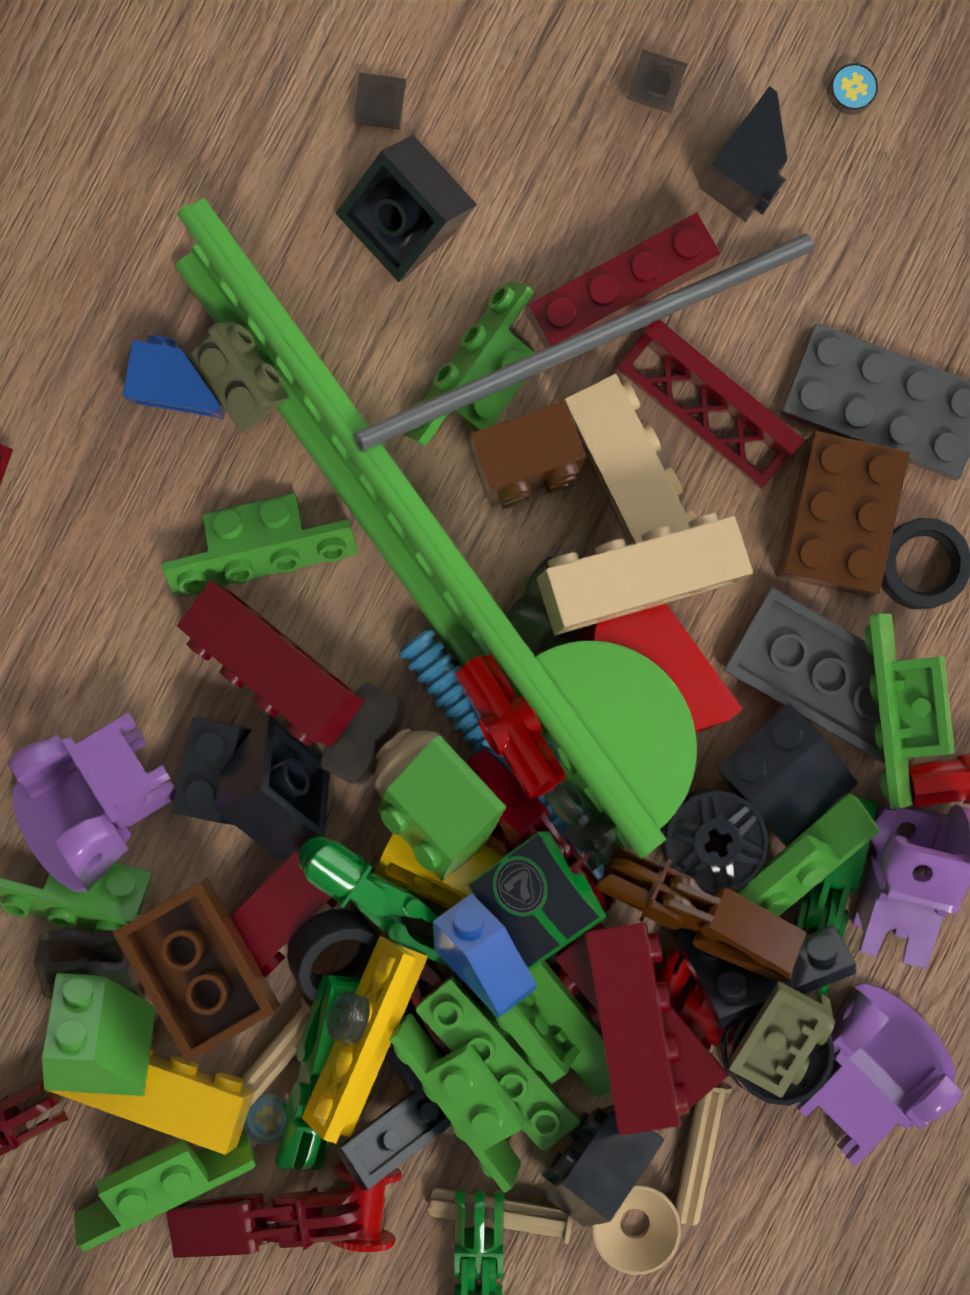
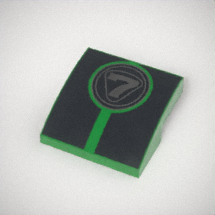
M538 832L468 884L473 895L505 927L528 969L535 968L606 918L584 875L572 874L550 832Z

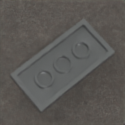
M819 323L813 326L780 414L840 437L910 452L908 463L955 481L961 479L970 455V381Z
M773 587L769 588L722 671L783 706L790 703L803 718L885 765L884 750H879L875 737L876 723L881 721L879 702L873 701L870 691V677L872 673H875L874 655L868 653L865 641Z

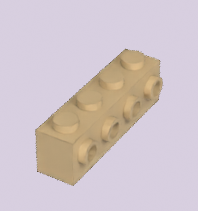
M614 374L565 398L564 400L567 401L583 449L631 545L643 542L642 534L661 527L670 526L672 533L690 529L688 522L697 518L693 510L685 512L678 498V495L683 493L682 486L671 467L664 470L656 454L662 450L660 442L650 424L642 426L635 412L636 409L640 408V403L629 382L621 384L617 374Z
M712 513L689 521L690 529L672 533L671 527L665 526L642 534L643 542L625 546L624 539H619L596 547L597 555L578 559L577 553L573 552L549 560V568L545 569L537 577V581L554 636L744 580L753 574V570L736 517L732 516L718 520L717 514Z

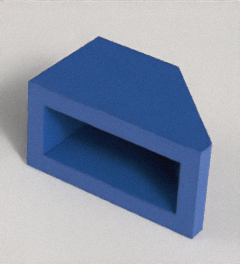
M148 335L147 342L132 340L123 397L127 401L137 405L224 419L225 409L195 369L187 355L180 348L175 347V340L155 335Z
M472 893L433 921L434 951L498 1018L536 989V983L505 927Z

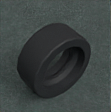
M918 518L902 524L893 530L881 588L895 603L909 609L928 610L951 602L965 589L970 578V549L966 539L954 526L935 518ZM917 536H927L940 541L947 549L951 558V571L947 580L938 589L930 592H917L908 588L899 579L896 571V556L900 547L909 539Z
M331 909L319 913L302 924L290 940L287 952L290 971L301 991L311 1001H314L323 974L312 973L311 967L321 951L330 944L341 940L360 941L359 952L353 961L343 969L326 975L362 978L379 938L361 914L349 909Z

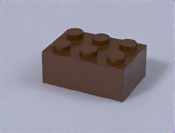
M566 400L471 433L472 455L490 506L501 503L503 510L528 502L530 500V492L546 487L547 493L551 494L573 486L575 484L574 480L577 479V475H580L586 459V454Z
M817 431L806 439L776 577L866 597L880 594L910 452Z
M208 878L112 932L187 1064L271 1016L280 1006L279 1001Z

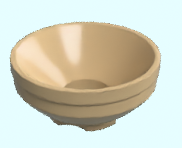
M408 728L397 733L392 740L382 746L375 756L378 761L374 779L375 790L380 794L381 798H383L389 785L435 737L438 735L442 737L439 732L428 730L411 731ZM442 737L452 748L450 742L445 737Z
M636 1183L611 1222L593 1225V1238L599 1254L611 1267L630 1275H644L660 1269L672 1259L679 1246L681 1223L676 1208L664 1193L652 1186ZM639 1209L647 1214L649 1224L642 1234L629 1235L622 1230L620 1221L626 1211Z

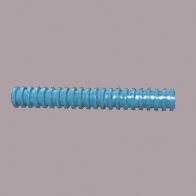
M425 630L402 647L398 655L401 659H408L410 664L407 667L410 671H417L419 674L416 678L419 683H426L428 686L425 690L428 695H435L437 698L434 702L437 707L442 705L446 710L443 714L446 719L451 717L455 722L452 728L455 731L460 729L464 734L461 740L464 743L469 741L473 746L470 752L474 754L485 748L513 775L502 755L498 757L487 743L478 724L479 717L455 679V673L461 669L460 666L454 667L451 663L453 660L452 655H445L442 651L444 648L443 643H436L433 637L436 635L434 631ZM545 794L540 797L537 796L548 808L550 813L548 819L559 834L570 843L581 857L587 853L590 854L583 863L600 879L603 876V866L606 862L602 857L596 858L594 853L597 850L593 845L587 846L585 843L588 839L584 833L578 834L576 831L579 827L575 821L572 823L563 821L551 808Z

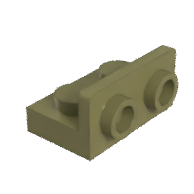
M235 321L216 323L208 329L210 337L187 357L241 433L249 432L290 397L282 387L283 381L279 373L271 365L265 363L255 350V342L251 334Z
M778 981L729 1059V1070L782 1098L791 1083L797 1085L804 1077L809 1066V1058L807 1057L816 1043L820 1046L823 1045L833 1030L835 1019L832 1016L830 998L820 994L815 1001Z

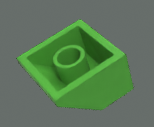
M438 735L389 785L381 800L378 811L381 813L385 826L393 834L401 835L411 846L419 864L426 870L433 871L443 881L484 849L506 806L449 744Z
M57 973L42 1055L44 1090L145 1096L156 1012L154 1005L107 976Z

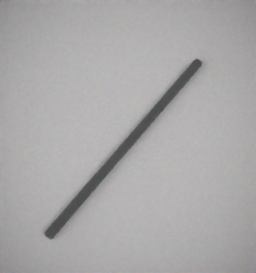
M808 234L785 242L357 431L353 434L355 444L361 452L366 451L810 253L814 250V242Z

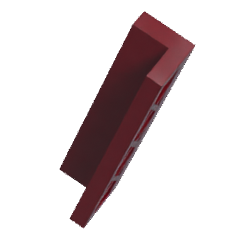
M661 320L651 323L646 328L641 339L616 368L760 489L767 484L782 464L804 441L801 436ZM647 346L663 359L665 377L645 378L632 367V364ZM670 365L681 375L671 376ZM691 382L699 389L701 407L682 409L673 401L672 383ZM665 384L666 395L655 385ZM707 396L718 405L707 406ZM708 413H729L735 418L737 437L717 438L710 432ZM701 414L702 424H700L691 415ZM743 426L755 436H744ZM764 442L778 454L762 474L746 462L745 443ZM738 444L739 455L727 445Z

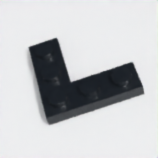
M834 925L806 936L790 980L783 984L802 994H807L856 974V962ZM670 929L720 1028L759 1013L778 983L777 981L696 948L693 945L696 933L690 929Z
M410 998L402 1017L409 1013L412 1014L442 1056H446V1052L435 1043ZM392 1042L386 1057L409 1094L335 1149L361 1191L369 1190L451 1126L450 1120L439 1105L427 1097L421 1081L410 1066L404 1064L398 1058Z

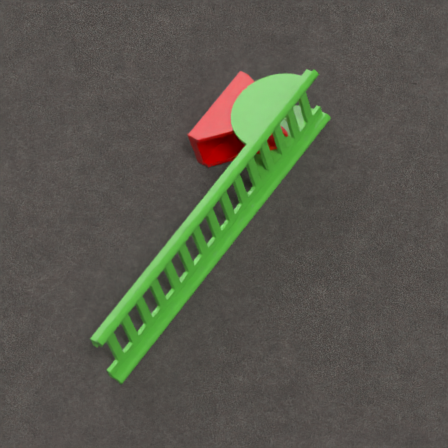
M205 198L200 199L191 206L187 204L177 212V216L197 244L192 247V253L179 260L174 267L215 324L235 321L251 334L255 342V350L265 363L271 365L279 373L283 381L282 387L290 397L277 408L278 412L460 665L463 667L465 663L480 655L492 654L516 695L524 696L540 722L542 737L566 774L565 780L560 782L553 791L566 805L571 819L578 824L580 832L587 836L588 843L596 848L598 857H602L606 863L604 865L606 866L614 847L617 845L629 851L634 849L640 859L650 854L653 849L666 840L659 829L677 812L689 791L696 766V733L722 724L743 710L669 606L662 604L577 629L576 642L554 647L535 657L383 445L379 444L363 452L357 448L353 434L369 427Z

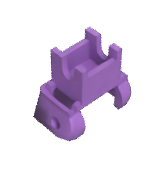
M129 712L77 744L74 743L71 737L61 740L56 735L49 740L38 741L20 748L7 761L18 780L13 788V807L18 826L29 848L44 869L62 886L76 893L89 891L123 854L130 851L125 844L132 837L127 828L175 799L176 789L171 781L160 786L170 779L164 767L161 765L147 774L135 756L134 752L146 745L138 729L123 737L125 733L136 727Z
M886 802L875 816L874 822L881 831L872 838L875 846L874 856H869L868 871L852 925L863 929V937L859 946L860 953L877 956L885 934L889 930L894 929V936L907 939L902 962L927 969L943 917H946L948 912H959L961 903L970 887V809L954 805L947 815L912 806L902 809H891L890 802ZM901 823H912L914 825L913 832L908 836L898 834L897 828ZM917 866L925 868L924 875L914 873V868Z
M862 982L851 987L834 1016L835 1024L831 1032L835 1048L833 1069L824 1087L808 1100L796 1103L795 1105L805 1117L819 1105L847 1133L837 1146L846 1155L847 1159L856 1166L898 1123L905 1129L915 1125L921 1130L927 1123L938 1119L950 1111L961 1100L963 1092L954 1084L956 1073L949 1053L940 1038L923 1018L901 999L881 987Z

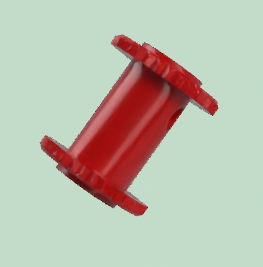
M343 1161L339 1162L334 1168L335 1175L340 1177V1179L348 1181V1189H359V1198L347 1204L361 1205L363 1216L361 1219L350 1224H363L366 1234L365 1238L331 1241V1243L339 1248L355 1252H381L390 1249L395 1244L396 1237L389 1230L382 1228L385 1185L400 1181L402 1177L401 1170L397 1167L369 1190L361 1191Z

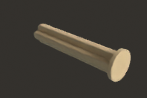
M303 996L300 999L302 1007L241 1077L244 1081L242 1088L255 1091L250 1107L297 1054L299 1042L314 1002L307 996Z
M725 1082L717 1085L698 1101L694 1107L674 1205L681 1224L695 1226L700 1221L725 1093H731L732 1086Z
M434 1188L430 1196L429 1214L432 1217L455 1220L456 1191ZM465 1192L466 1222L474 1223L475 1194ZM485 1195L484 1225L494 1227V1197ZM504 1199L505 1229L564 1238L563 1243L569 1244L573 1218L558 1207Z

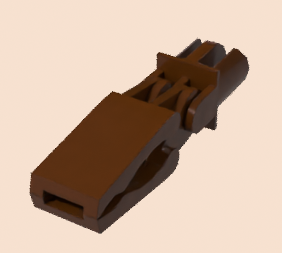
M617 845L614 847L610 860L603 870V876L596 885V890L641 911L642 914L639 919L641 922L647 917L670 929H690L696 933L693 945L706 953L777 982L785 983L790 980L794 965L806 938L805 931L726 887L718 888L715 896L705 893L698 886L695 879L669 867L672 862L669 859L666 865L662 867L645 858L640 859L637 854Z

